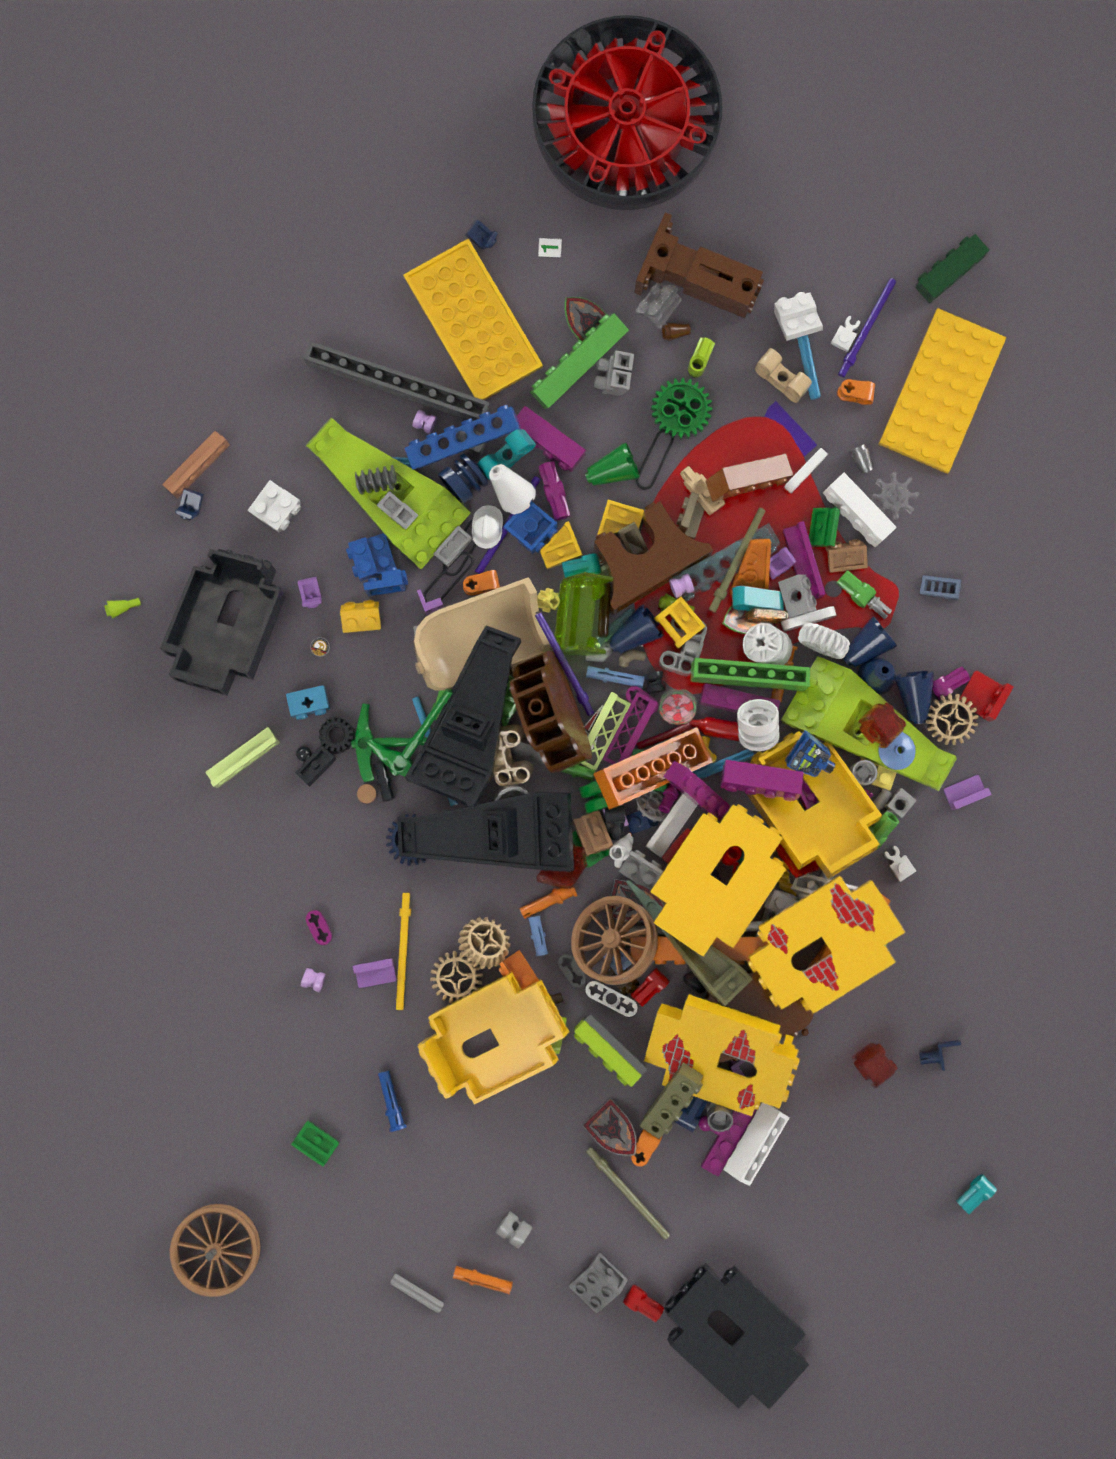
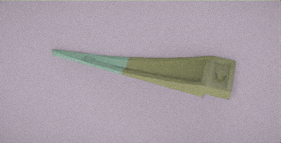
M627 880V885L655 920L663 907ZM661 929L708 993L722 1006H726L753 980L739 964L711 945L705 955L701 956Z

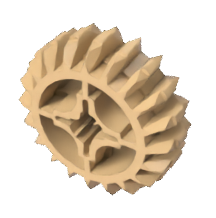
M949 693L947 696L948 700L941 695L940 699L942 702L940 703L936 699L933 700L937 706L933 707L930 705V709L933 712L928 713V716L931 719L925 720L927 724L932 723V726H929L927 730H935L931 736L936 737L939 734L937 741L941 742L945 738L944 744L946 745L949 744L950 739L952 745H956V739L960 743H964L963 736L970 739V736L967 734L968 731L973 734L975 733L971 726H978V723L973 722V719H978L979 716L972 715L977 709L975 707L969 709L973 703L969 701L965 704L967 699L965 696L959 701V694H955L954 699H952V694ZM952 704L948 713H938L945 705ZM958 704L966 711L967 719L958 716ZM951 714H954V717L960 721L950 724V721L943 717L948 718V716L951 717ZM936 719L946 723L945 734L939 730ZM957 725H966L961 732L951 735Z
M480 917L476 920H470L469 924H465L463 930L459 933L461 936L458 939V943L461 944L459 950L464 951L462 957H468L467 963L474 962L473 967H476L478 964L480 969H484L485 966L488 969H491L493 966L497 967L500 962L505 960V956L509 953L507 949L510 947V943L507 941L510 936L504 935L507 929L501 930V924L496 925L495 919L489 922L488 917H485L483 921ZM475 931H485L484 934H480V933H477V934H476V933H473V932H475ZM484 952H488L490 954L491 952L495 953L494 955L490 956L483 955Z
M453 951V957H450L448 952L445 953L446 960L441 956L439 957L441 965L436 962L434 963L438 970H431V973L436 974V977H431L430 981H437V984H434L432 988L439 987L440 990L436 992V995H440L443 992L442 1000L449 996V1003L453 1002V998H456L457 1001L460 997L473 993L472 990L476 991L479 989L475 985L482 984V981L477 980V977H482L483 973L476 972L480 970V966L473 967L474 962L467 963L468 957L466 959L462 957L464 951H461L460 957H457L456 951ZM458 961L468 965L472 973L461 972ZM452 962V972L448 975H441L443 967L447 963ZM456 970L461 976H467L459 979L458 987L457 982H454L452 978H447L453 976ZM473 979L471 986L461 993V982ZM441 981L451 982L455 993L448 991Z

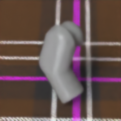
M604 643L597 652L587 651L586 661L604 662L612 653L610 644Z

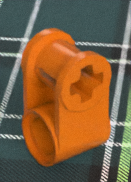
M851 379L844 380L837 390V396L842 401L855 402L862 405L873 404L875 383Z
M496 570L468 576L463 582V590L470 596L500 588ZM469 582H472L473 585H475L473 590H471L470 587H467L469 586Z
M643 1129L637 1139L636 1153L640 1154L643 1152L644 1160L636 1161V1156L632 1155V1162L639 1167L646 1165L662 1137L658 1139Z

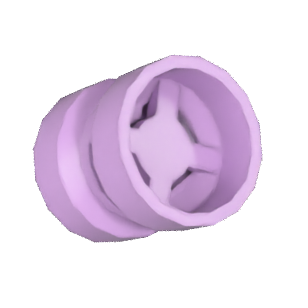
M419 409L412 427L416 429L421 428L424 432L431 434L437 417L434 415L429 416L425 411Z
M688 573L682 575L681 579L674 578L669 580L675 598L681 597L685 592H694V587Z
M307 968L303 975L301 986L305 988L312 987L314 991L320 992L326 974L322 972L316 973L313 969Z

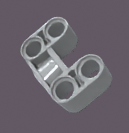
M672 619L670 624L679 635L685 636L686 634L682 629L675 627V620ZM704 622L705 628L702 629V634L695 635L682 646L680 654L672 651L662 653L659 659V665L662 669L683 676L691 674V670L685 671L682 669L681 663L688 662L691 664L694 658L700 657L707 631ZM670 656L673 659V664H664L663 658Z

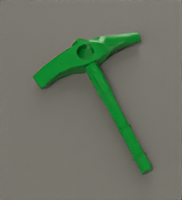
M446 689L442 696L439 697L438 702L403 752L385 748L377 744L372 738L366 742V745L390 768V772L394 776L400 774L405 777L414 763L410 757L453 694L450 690Z
M362 703L356 737L351 741L352 748H356L362 779L364 782L375 779L371 766L373 751L366 745V742L372 738L383 747L407 746L411 738H374L369 725L370 704ZM423 737L419 745L424 746L428 737Z

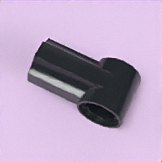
M624 805L612 809L605 807V823L607 824L608 834L612 840H619L624 836Z

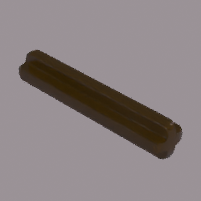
M609 583L600 584L598 637L604 638L608 637L611 590Z

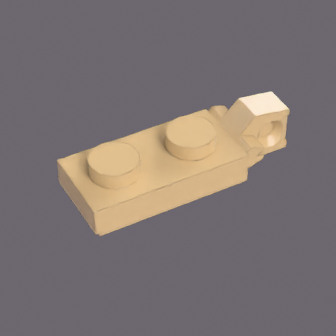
M689 466L680 473L687 489L690 492L699 494L697 501L709 516L725 504L723 499L712 502L705 482L706 478L702 474L694 473Z

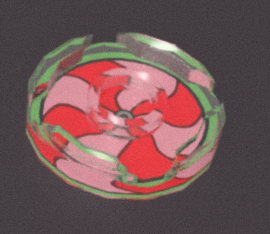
M671 689L665 692L659 701L660 715L670 724H685L693 719L697 711L695 697L684 689Z

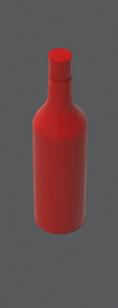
M705 717L700 720L691 719L688 721L693 728L697 727L706 736L740 742L738 722L713 717Z

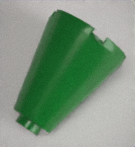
M621 444L587 468L588 472L585 473L588 483L596 486L639 478V471L636 463H634V457L628 444Z

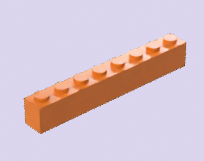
M647 936L631 938V944L645 947ZM658 936L657 951L653 959L655 964H667V961H674V964H686L666 936ZM716 937L711 945L737 964L745 965V961H750L748 956L754 953V950L760 946L764 947L767 945L768 942L763 943L760 937H740L734 948H731ZM631 947V957L637 963L644 950Z

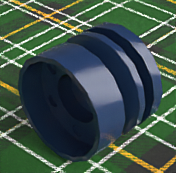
M462 453L459 456L462 464L458 460L453 461L457 469L456 471L447 466L438 476L451 494L464 505L473 498L470 491L471 487L475 491L480 492L481 488L478 483L486 487L488 482L479 466Z

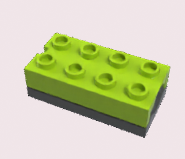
M590 1012L573 1028L575 1032L574 1037L582 1045L586 1043L589 1046L588 1051L595 1058L600 1056L603 1059V1065L610 1072L614 1070L617 1073V1079L624 1086L629 1084L632 1087L641 1075L648 1070Z

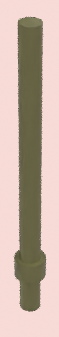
M758 508L720 587L714 593L715 597L709 607V610L716 613L721 601L725 599L727 595L726 590L748 548L750 540H752L766 511L763 508Z
M589 1147L585 1152L595 1162L594 1165L608 1176L658 1234L666 1240L670 1236L666 1229L607 1165V1160L604 1157H600L592 1147Z

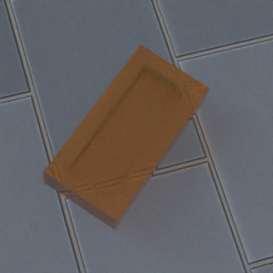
M754 608L745 613V621L779 624L788 619V611Z

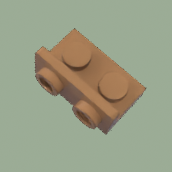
M859 539L850 540L849 543L835 542V547H825L828 552L829 572L868 568L867 546Z

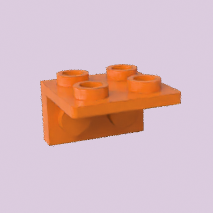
M520 950L499 963L501 966L499 971L504 977L512 972L521 990L539 981Z

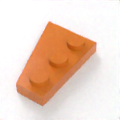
M770 539L750 540L729 591L730 595H732V589L737 586L768 590L771 555Z

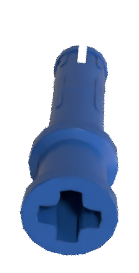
M390 1070L378 1073L387 1107L385 1115L388 1116L391 1127L389 1131L393 1132L404 1129L407 1126L403 1122L401 1114L403 1110L401 1106H398Z

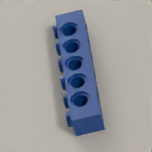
M508 405L497 408L498 412L490 414V412L479 415L480 419L472 421L471 418L461 422L462 426L457 428L453 425L443 429L444 433L439 435L436 432L426 436L427 439L421 442L419 439L409 442V446L405 447V451L412 470L422 468L521 429L514 408H508ZM499 417L502 419V426L496 429L493 426V421ZM479 424H482L485 429L482 435H477L475 431ZM461 431H464L467 435L464 442L458 440V434ZM443 438H447L449 441V446L446 449L440 446ZM425 445L431 447V453L428 456L423 453Z

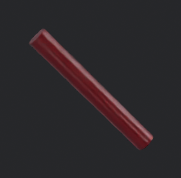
M688 722L637 742L638 749L646 748L693 729L692 725Z

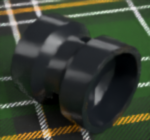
M663 671L644 675L645 681L648 682V694L666 691V685L663 683Z

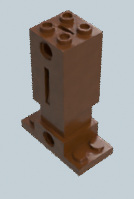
M665 212L636 279L634 293L641 296L643 290L647 291L651 280L661 285L665 280L683 287V293L740 317L745 318L747 312L751 314L764 279H761L763 272L701 246L696 251L679 244V238L671 235L673 226L671 222L672 215Z

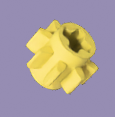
M546 588L545 591L540 590V593L537 595L538 608H542L543 612L550 613V610H556L560 603L558 593L554 592V589Z

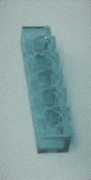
M768 523L756 530L752 540L770 539L771 554L776 552L780 541L770 524ZM744 537L671 578L681 579L682 575L688 573L691 579L697 581L694 592L682 594L681 597L685 602L693 599L698 591L701 590L703 593L712 587V583L716 581L721 583L729 568H723L720 562L726 560L731 565ZM709 569L713 572L714 576L707 578L704 575V571Z

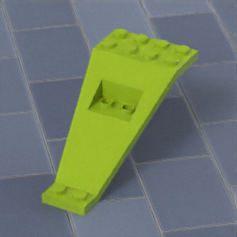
M330 418L306 445L331 471L392 544L419 569H422L434 556L433 553L471 514L445 487L350 434L333 418ZM391 465L394 466L397 483L400 485L398 490L395 488L391 490L388 486L387 490L383 491L380 486L379 492H375L373 489L372 493H368L365 489L363 495L359 493L356 486L355 472L360 476L361 470H363L368 475V469H371L374 474L377 467L380 472H383L384 466H386L388 471H390ZM389 491L418 514V517L406 530L377 507V504Z
M817 656L810 668V686L805 691L796 692L781 719L782 723L802 732L807 730L820 740L937 791L942 787L957 759L955 755L937 748L851 669ZM858 731H862L860 735H856ZM894 731L907 734L913 740L916 750L913 762L901 770L890 769L884 765L878 752L881 739L886 734ZM898 747V748H897V751H898L900 754H901V752H902V749H901V747Z

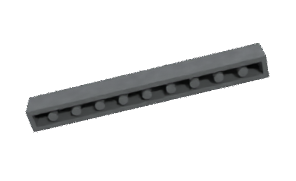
M311 341L304 357L307 366L465 420L471 418L472 421L480 419L479 415L490 411V402Z

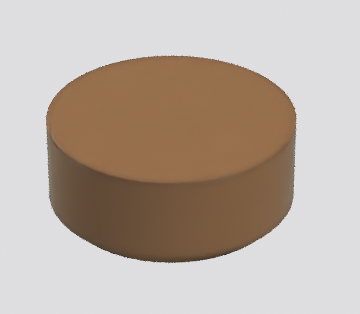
M364 784L359 787L357 797L362 803L369 804L376 799L377 791L373 786Z

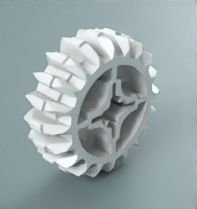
M805 623L799 632L798 640L800 643L825 656L842 659L849 650L850 642L845 636L822 625Z

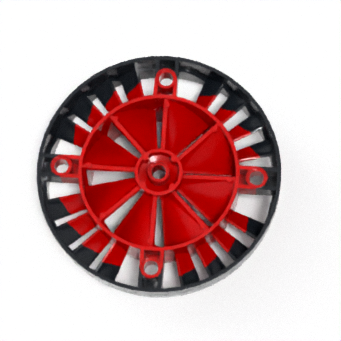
M620 15L598 19L579 27L562 39L548 55L539 71L532 101L535 137L540 152L552 174L564 187L579 198L600 207L616 210L649 208L670 200L686 189L700 174L715 148L723 109L722 94L717 75L710 61L698 45L673 26L656 19L634 15ZM617 39H623V46L618 47ZM638 39L646 41L644 48L637 47ZM599 42H602L604 48L601 52L597 45ZM665 48L682 58L675 67L662 57ZM580 50H582L585 56L587 57V61H585L579 54ZM563 63H565L575 72V74L573 75L569 72L559 69V67ZM692 68L697 75L684 82L681 75ZM614 78L619 90L614 92L605 80ZM638 78V79H639V82H638V84H637L636 89L634 90L635 82H636V79ZM556 79L561 80L560 83H555L553 81ZM704 85L708 94L689 98V90ZM547 90L564 97L565 106L541 102L544 91ZM587 92L608 101L609 105L606 107L579 105L577 103ZM712 106L713 115L690 116V107ZM629 108L631 111L624 112L623 109ZM609 117L610 121L584 141L580 142L578 140L575 129ZM564 120L563 122L538 124V121ZM694 124L712 126L713 132L698 127ZM618 129L622 131L614 163L606 161ZM566 136V138L550 143L548 145H544L543 143ZM699 137L701 141H694L693 138ZM643 143H644V145H645V147H646V149H647V151H648V153H649V155H650V157H651V160L649 159V157H648V155H647V152H646V150H645V148H644V146H643ZM682 147L704 156L690 173L686 172L675 162ZM571 152V155L562 160L560 163L557 164L555 162L559 158ZM579 167L587 173L583 184L570 177ZM668 169L678 180L673 185H670L663 175ZM654 180L658 191L651 193L648 183ZM605 184L616 186L615 195L602 192ZM636 186L637 195L630 196L629 187Z

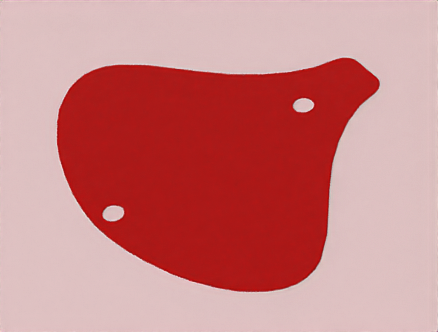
M746 417L722 426L695 446L668 477L653 502L655 504L661 502L671 520L679 527L676 523L679 514H683L684 508H682L685 497L689 498L691 494L680 475L688 466L694 473L702 474L707 480L722 468L783 454L787 455L794 476L806 464V461L793 437L783 425L767 417ZM811 473L792 493L784 488L787 483L779 486L773 484L766 489L760 488L749 493H742L723 499L725 504L710 516L704 509L694 540L709 543L713 551L710 558L682 574H689L694 592H685L681 596L688 605L694 606V613L707 627L699 658L756 663L744 653L743 640L746 634L735 632L723 625L724 617L728 609L733 605L732 595H730L729 591L740 564L726 590L727 595L721 601L716 613L710 611L709 607L715 597L714 593L720 587L758 508H763L766 511L752 540L770 539V558L776 555L782 548H787L783 529L794 527L799 522L804 521L809 537L813 508H826ZM643 524L640 534L648 550H650L653 542ZM837 529L835 542L846 543ZM812 547L825 590V585L829 581H838L846 571L829 572L826 548ZM793 566L775 579H772L769 575L768 590L781 592L778 582L796 576ZM869 566L868 568L848 570L862 583L865 582L873 587L876 591L874 596L880 597V601L892 609L890 614L882 610L888 615L885 619L872 608L869 609V605H866L864 608L857 605L851 599V595L844 589H841V593L837 597H830L825 592L822 598L816 599V610L834 606L837 616L813 624L822 625L831 630L863 628L870 618L874 616L881 626L886 628L891 623L899 598V589L896 584L874 572ZM670 582L635 602V611L644 604L645 608H648L654 617L661 613V608H659L661 596L664 597L665 594H668L675 598ZM800 591L797 593L798 600L802 597ZM785 603L784 612L773 615L777 625L776 628L782 632L784 631L781 622L790 619ZM669 614L665 617L671 623L673 619ZM674 622L675 627L681 629L680 626L676 622ZM659 623L657 628L659 631L663 630L664 636L643 645L648 660L656 672L663 671V681L673 689L687 694H700L705 683L690 682L691 674L683 676L660 667L659 659L662 653L672 651L680 654L682 646L678 649L675 645L676 642ZM802 627L784 632L791 639L792 644L800 642L798 637ZM665 656L663 662L666 665L673 664V659L670 656ZM681 663V667L683 670H691L690 663ZM706 683V684H711V685H715V686H719V687L722 686V685H724V684Z

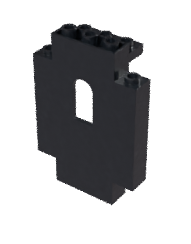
M210 549L208 557L213 562L212 568L203 565L201 567L193 566L160 649L167 656L175 658L169 673L173 680L228 696L235 675L254 679L286 596L279 586L272 584L276 570L270 561L255 559L247 554H237L232 550L218 549L216 551ZM234 591H240L244 594L245 598L234 627L218 623L228 596Z
M705 1263L693 1272L692 1278L684 1282L680 1286L679 1292L669 1298L665 1304L664 1310L667 1316L678 1325L668 1335L667 1340L670 1346L738 1409L752 1394L770 1409L809 1366L807 1360L794 1348L804 1338L806 1333L735 1265L727 1269L723 1274V1278L720 1279L715 1275L712 1268ZM712 1312H724L744 1331L732 1346L708 1325V1317Z

